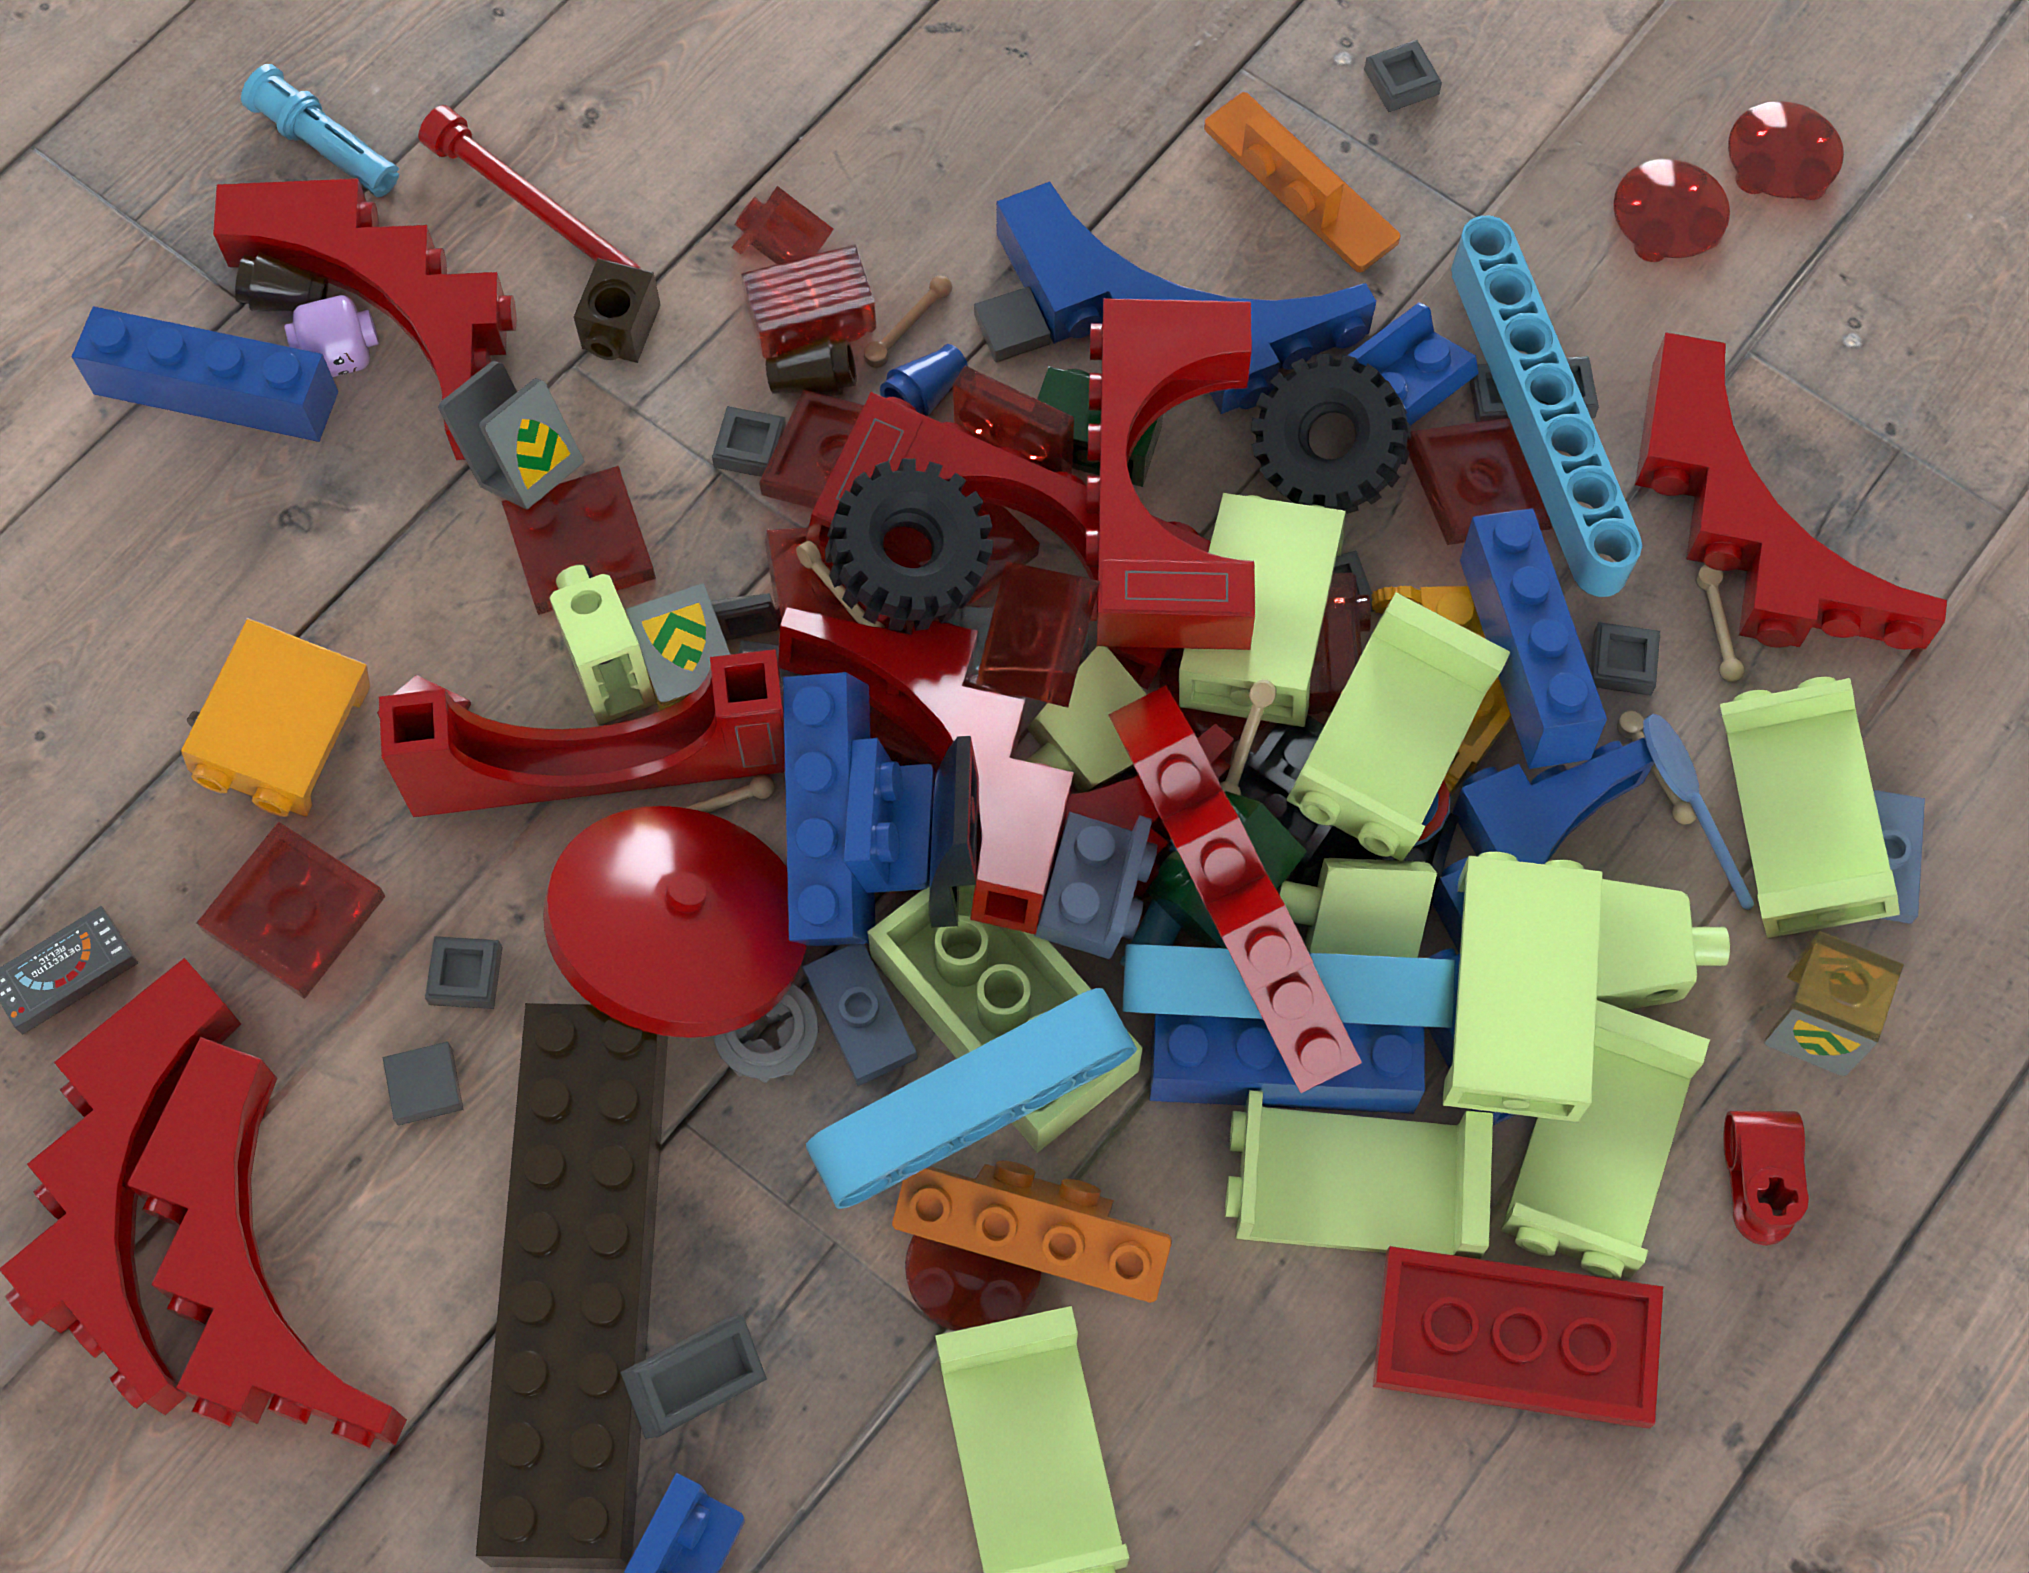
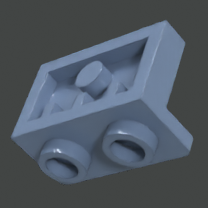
M1069 812L1063 826L1036 935L1034 936L1107 959H1111L1121 937L1132 940L1143 909V901L1133 898L1137 880L1147 882L1158 847L1157 844L1147 842L1152 819L1139 815L1131 831Z

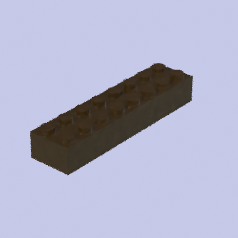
M525 1003L476 1557L490 1567L625 1570L633 1556L641 1426L620 1372L646 1359L668 1036L628 1026L611 1018L592 1004Z

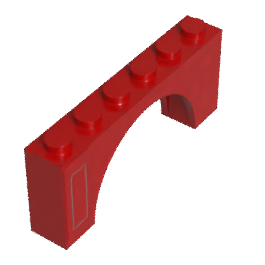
M1104 299L1103 324L1091 323L1090 360L1102 361L1101 373H1090L1089 410L1101 411V424L1088 425V461L1100 462V476L1087 475V513L1099 514V529L1086 528L1085 567H1098V583L1085 582L1084 621H1097V646L1251 650L1255 621L1254 561L1237 560L1211 554L1175 537L1162 527L1144 507L1135 492L1127 467L1133 449L1141 436L1152 423L1171 408L1202 394L1248 387L1252 353L1251 302Z
M870 392L811 513L807 541L826 548L829 540L827 534L838 503L845 490L850 492L854 479L865 472L871 478L875 466L889 461L892 471H897L902 458L916 459V471L925 472L929 461L943 465L939 477L948 482L956 472L966 480L961 491L965 497L976 491L983 500V503L995 504L1019 511L1051 529L1078 557L1091 583H1098V567H1085L1086 528L1099 529V514L1087 513V486L1080 478L1067 472H1053L1032 463L1026 455L1010 447L998 448L975 438L968 429L953 422L941 423L918 413L911 404L896 397L884 398ZM1151 515L1175 537L1200 550L1209 551L1211 541L1199 536L1198 532L1189 525L1177 521L1167 522ZM1108 647L1138 685L1147 690L1168 649Z
M776 649L710 657V669L705 680L693 693L683 700L641 718L596 727L547 729L497 722L463 708L449 696L446 689L379 696L381 757L413 818L785 772L784 699Z

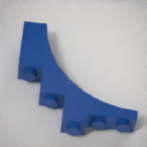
M1050 181L996 201L997 237L1024 288L1030 287L1054 344L1070 337H1086L1090 335L1091 323L1103 324L1104 299L1251 302L1252 353L1248 387L1210 392L1209 394L1220 414L1239 407L1241 409L1256 407L1261 393L1268 396L1275 387L1270 381L1278 374V369H1293L1292 363L1302 358L1307 362L1313 355L1334 347L1339 349L1351 347L1370 333L1377 301L1366 283L1321 296L1284 300L1220 296L1186 288L1142 270L1105 246L1071 213Z
M1644 737L1625 746L1620 741L1607 743L1594 751L1591 760H1587V762L1568 770L1563 764L1553 766L1534 777L1531 783L1520 764L1498 772L1496 767L1485 768L1471 775L1463 782L1452 812L1454 815L1459 816L1458 823L1477 857L1485 852H1504L1515 856L1519 862L1545 864L1551 859L1566 837L1598 809L1643 784L1654 765V761ZM1468 857L1451 864L1441 873L1442 878L1438 882L1432 903L1459 953L1456 954L1453 948H1449L1428 957L1430 959L1455 960L1452 1028L1427 1027L1449 1069L1453 1063L1464 892H1458V879ZM1470 1109L1476 1112L1493 1113V1126L1516 1116V1114Z

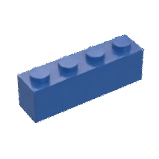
M95 306L91 309L71 356L94 395L317 442L321 440L339 392L323 354Z
M1531 508L1472 517L1460 563L1485 638L1510 651L1508 659L1498 677L1528 768L1533 769L1591 760L1607 717L1534 510Z
M847 672L783 677L789 941L810 946L869 943L868 931L876 926L875 892L866 893L844 863L852 740L870 739L869 685Z
M1155 1014L1151 1038L1149 1101L1245 1106L1249 1091L1252 1090L1263 1092L1262 1106L1414 1114L1425 1092L1424 1026L1343 1023L1362 1063L1300 1093L1263 1019Z

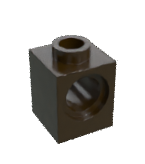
M597 258L574 314V321L582 349L588 350L591 354L604 360L620 358L638 363L661 306L654 272ZM613 314H623L622 316L616 318H607Z

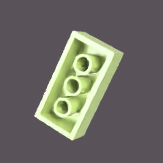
M975 885L959 886L958 926L931 928L929 886L927 889L921 890L868 931L871 959L956 1058L975 1050L1073 997L1091 990L1048 940L1035 937L1034 934L970 920ZM1130 1033L1129 1035L1137 1050L1128 1060L1111 1071L1012 1122L1037 1153L1139 1072L1142 1046Z

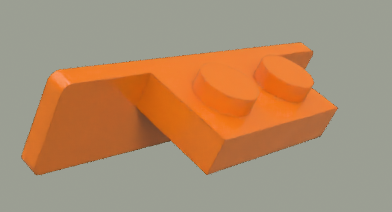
M1240 93L1205 119L1204 130L1356 272H1364L1399 244L1401 234L1248 93Z
M1004 1160L997 1161L995 1166L984 1164L975 1179L929 1166L902 1182L892 1221V1226L896 1230L1149 1303L1155 1302L1158 1297L1172 1245V1237L1163 1232L1110 1218L1114 1200L1101 1197V1190L1090 1183L1075 1179H1063L1061 1185L1034 1178L1035 1170L1026 1165Z

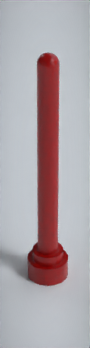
M440 105L425 117L419 129L418 139L421 144L437 156H448L451 159L459 157L595 262L599 258L641 269L633 260L472 139V132L468 129L466 119L449 106Z

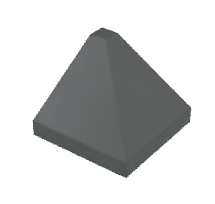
M770 593L724 598L711 602L725 641L780 629V620Z

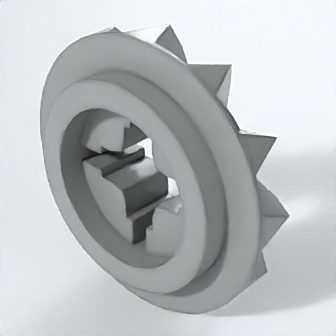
M792 984L783 999L763 1016L770 1024L778 1021L784 1022V1025L777 1029L779 1039L778 1050L775 1051L772 1045L768 1046L763 1039H757L753 1042L748 1040L749 1037L756 1033L754 1022L743 1028L713 1036L720 1058L739 1077L745 1075L766 1083L771 1078L783 1075L793 1076L797 1067L807 1058L812 1057L819 1033L817 1014L808 996Z

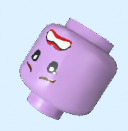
M345 295L300 305L293 312V323L285 325L289 347L323 354L332 377L366 368L370 361L368 347L379 344L370 310L358 312L354 302Z

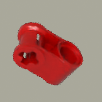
M1729 1111L1724 1122L1723 1145L1725 1162L1730 1175L1735 1226L1743 1237L1755 1244L1765 1246L1778 1244L1790 1234L1794 1225L1802 1219L1808 1209L1809 1195L1804 1163L1805 1132L1801 1115L1797 1111ZM1761 1197L1768 1198L1769 1204L1759 1203ZM1772 1209L1781 1210L1782 1212L1779 1216L1773 1215Z

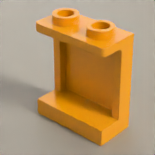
M247 618L181 749L186 767L192 773L191 778L201 786L218 793H227L229 788L250 795L252 796V802L256 806L271 814L286 817L291 811L307 817L312 807L311 792L352 706L361 707L369 691L370 683L367 664Z

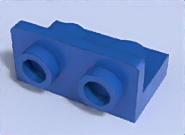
M1421 302L1414 305L1347 355L1355 357L1362 365L1370 364L1380 372L1386 381H1389L1407 411L1406 419L1410 426L1479 374L1476 355L1434 332L1431 310Z
M878 738L852 740L844 863L866 893L927 889L930 886L933 793L936 772L930 764L900 766L897 761L892 762Z
M676 1473L624 1573H719L745 1523V1518L741 1512L708 1496L702 1485Z

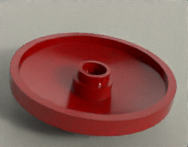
M675 806L640 807L612 814L593 823L579 833L563 850L552 871L544 901L543 921L547 944L554 961L570 985L584 999L611 1018L639 1030L663 1036L684 1038L715 1036L743 1028L757 1021L770 1012L789 991L797 976L807 948L805 944L789 941L787 866L779 856L764 842L742 827L724 818L695 809Z

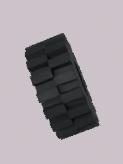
M1329 353L1317 354L1316 362L1307 364L1302 358L1292 363L1294 371L1285 377L1279 372L1270 381L1275 386L1268 396L1261 393L1256 403L1261 409L1259 418L1252 417L1251 432L1256 435V443L1251 445L1254 457L1259 460L1262 466L1260 468L1261 472L1284 497H1287L1296 504L1309 506L1315 504L1325 508L1343 510L1348 514L1359 511L1357 505L1366 501L1372 505L1382 498L1379 494L1380 491L1387 485L1392 488L1400 477L1397 471L1401 464L1406 465L1410 453L1406 447L1407 439H1411V426L1407 422V411L1402 400L1389 381H1386L1377 369L1368 363L1366 366L1360 364L1355 357L1342 355V359H1333ZM1327 413H1340L1347 416L1353 422L1356 431L1355 442L1352 448L1344 456L1337 459L1319 457L1313 452L1309 444L1311 426L1319 417Z
M902 458L897 471H892L889 461L877 464L871 478L865 472L854 479L850 492L845 490L838 503L827 534L829 540L825 548L826 563L833 562L829 577L834 588L842 584L845 585L846 590L842 600L851 609L859 601L867 607L863 618L873 624L876 623L879 614L890 617L888 629L902 631L907 620H914L915 631L929 629L933 619L938 617L942 624L953 618L958 607L962 609L965 607L988 567L986 564L992 554L993 540H987V537L992 529V523L989 514L978 516L983 500L976 491L967 497L961 493L966 480L956 472L949 482L939 477L943 465L929 461L925 472L916 471V459ZM896 527H908L919 531L931 543V559L919 568H906L896 564L885 553L883 545L885 535Z

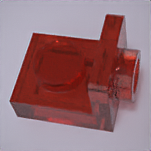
M777 186L763 202L754 196L746 205L734 223L742 232L731 248L741 255L749 245H752L798 280L806 272L834 229Z

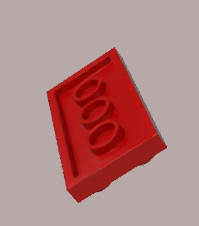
M1389 1246L1385 1258L1373 1387L1650 1429L1655 1425L1664 1286Z

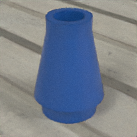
M946 344L933 353L890 370L887 373L886 381L880 386V395L884 398L896 397L911 404L918 413L929 416L954 384L967 374L968 363L958 348L951 344Z

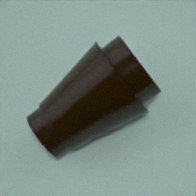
M259 252L257 257L244 255L240 261L236 277L235 298L237 302L249 304L251 311H294L300 305L327 298V277L317 276L315 273Z
M829 335L781 353L777 357L766 358L765 361L767 380L772 394L781 392L843 394L845 387L856 386L857 383L855 360L848 338L835 340L833 335Z

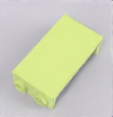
M1223 493L1208 553L1237 560H1250L1255 563V621L1251 650L1184 648L1179 668V707L1248 718L1253 704L1249 697L1250 689L1255 682L1268 680L1276 688V697L1271 705L1264 708L1261 720L1300 727L1305 726L1309 708L1312 668L1337 555L1341 556L1343 550L1345 511L1325 508L1315 504L1309 506L1269 500L1255 495L1242 496Z
M1396 592L1372 633L1286 801L1299 807L1301 812L1313 822L1327 826L1333 825L1358 838L1360 844L1368 851L1380 856H1392L1402 862L1420 838L1425 828L1422 822L1485 694L1501 673L1510 651Z
M1816 677L1802 682L1797 689L1771 693L1767 690H1752L1736 696L1732 702L1720 704L1758 889L1757 896L1767 938L1900 915L1893 872L1889 865L1850 678L1836 681L1832 677Z
M1485 852L1478 857L1468 856L1458 879V892H1464L1453 1063L1444 1079L1443 1106L1579 1122L1591 1105L1602 871L1585 870L1583 865L1571 860H1552L1545 864L1519 862L1515 856L1504 852Z
M1596 1000L1591 1105L1579 1122L1536 1117L1501 1231L1515 1236V1243L1532 1253L1553 1256L1557 1251L1581 1260L1580 1266L1595 1276L1619 1280L1622 1275L1631 1278L1645 1263L1648 1250L1641 1248L1690 1080L1703 1065L1710 1040Z
M1252 1090L1249 1091L1244 1112H1232L1229 1151L1241 1152L1240 1177L1228 1176L1225 1217L1237 1218L1236 1239L1386 1253L1389 1246L1475 1259H1481L1488 1249L1493 1113L1466 1111L1458 1125L1267 1108L1262 1107L1263 1092Z
M1072 1306L935 1335L983 1573H1116L1115 1570L1126 1568L1129 1554L1127 1545H1122L1077 1348L1078 1331Z

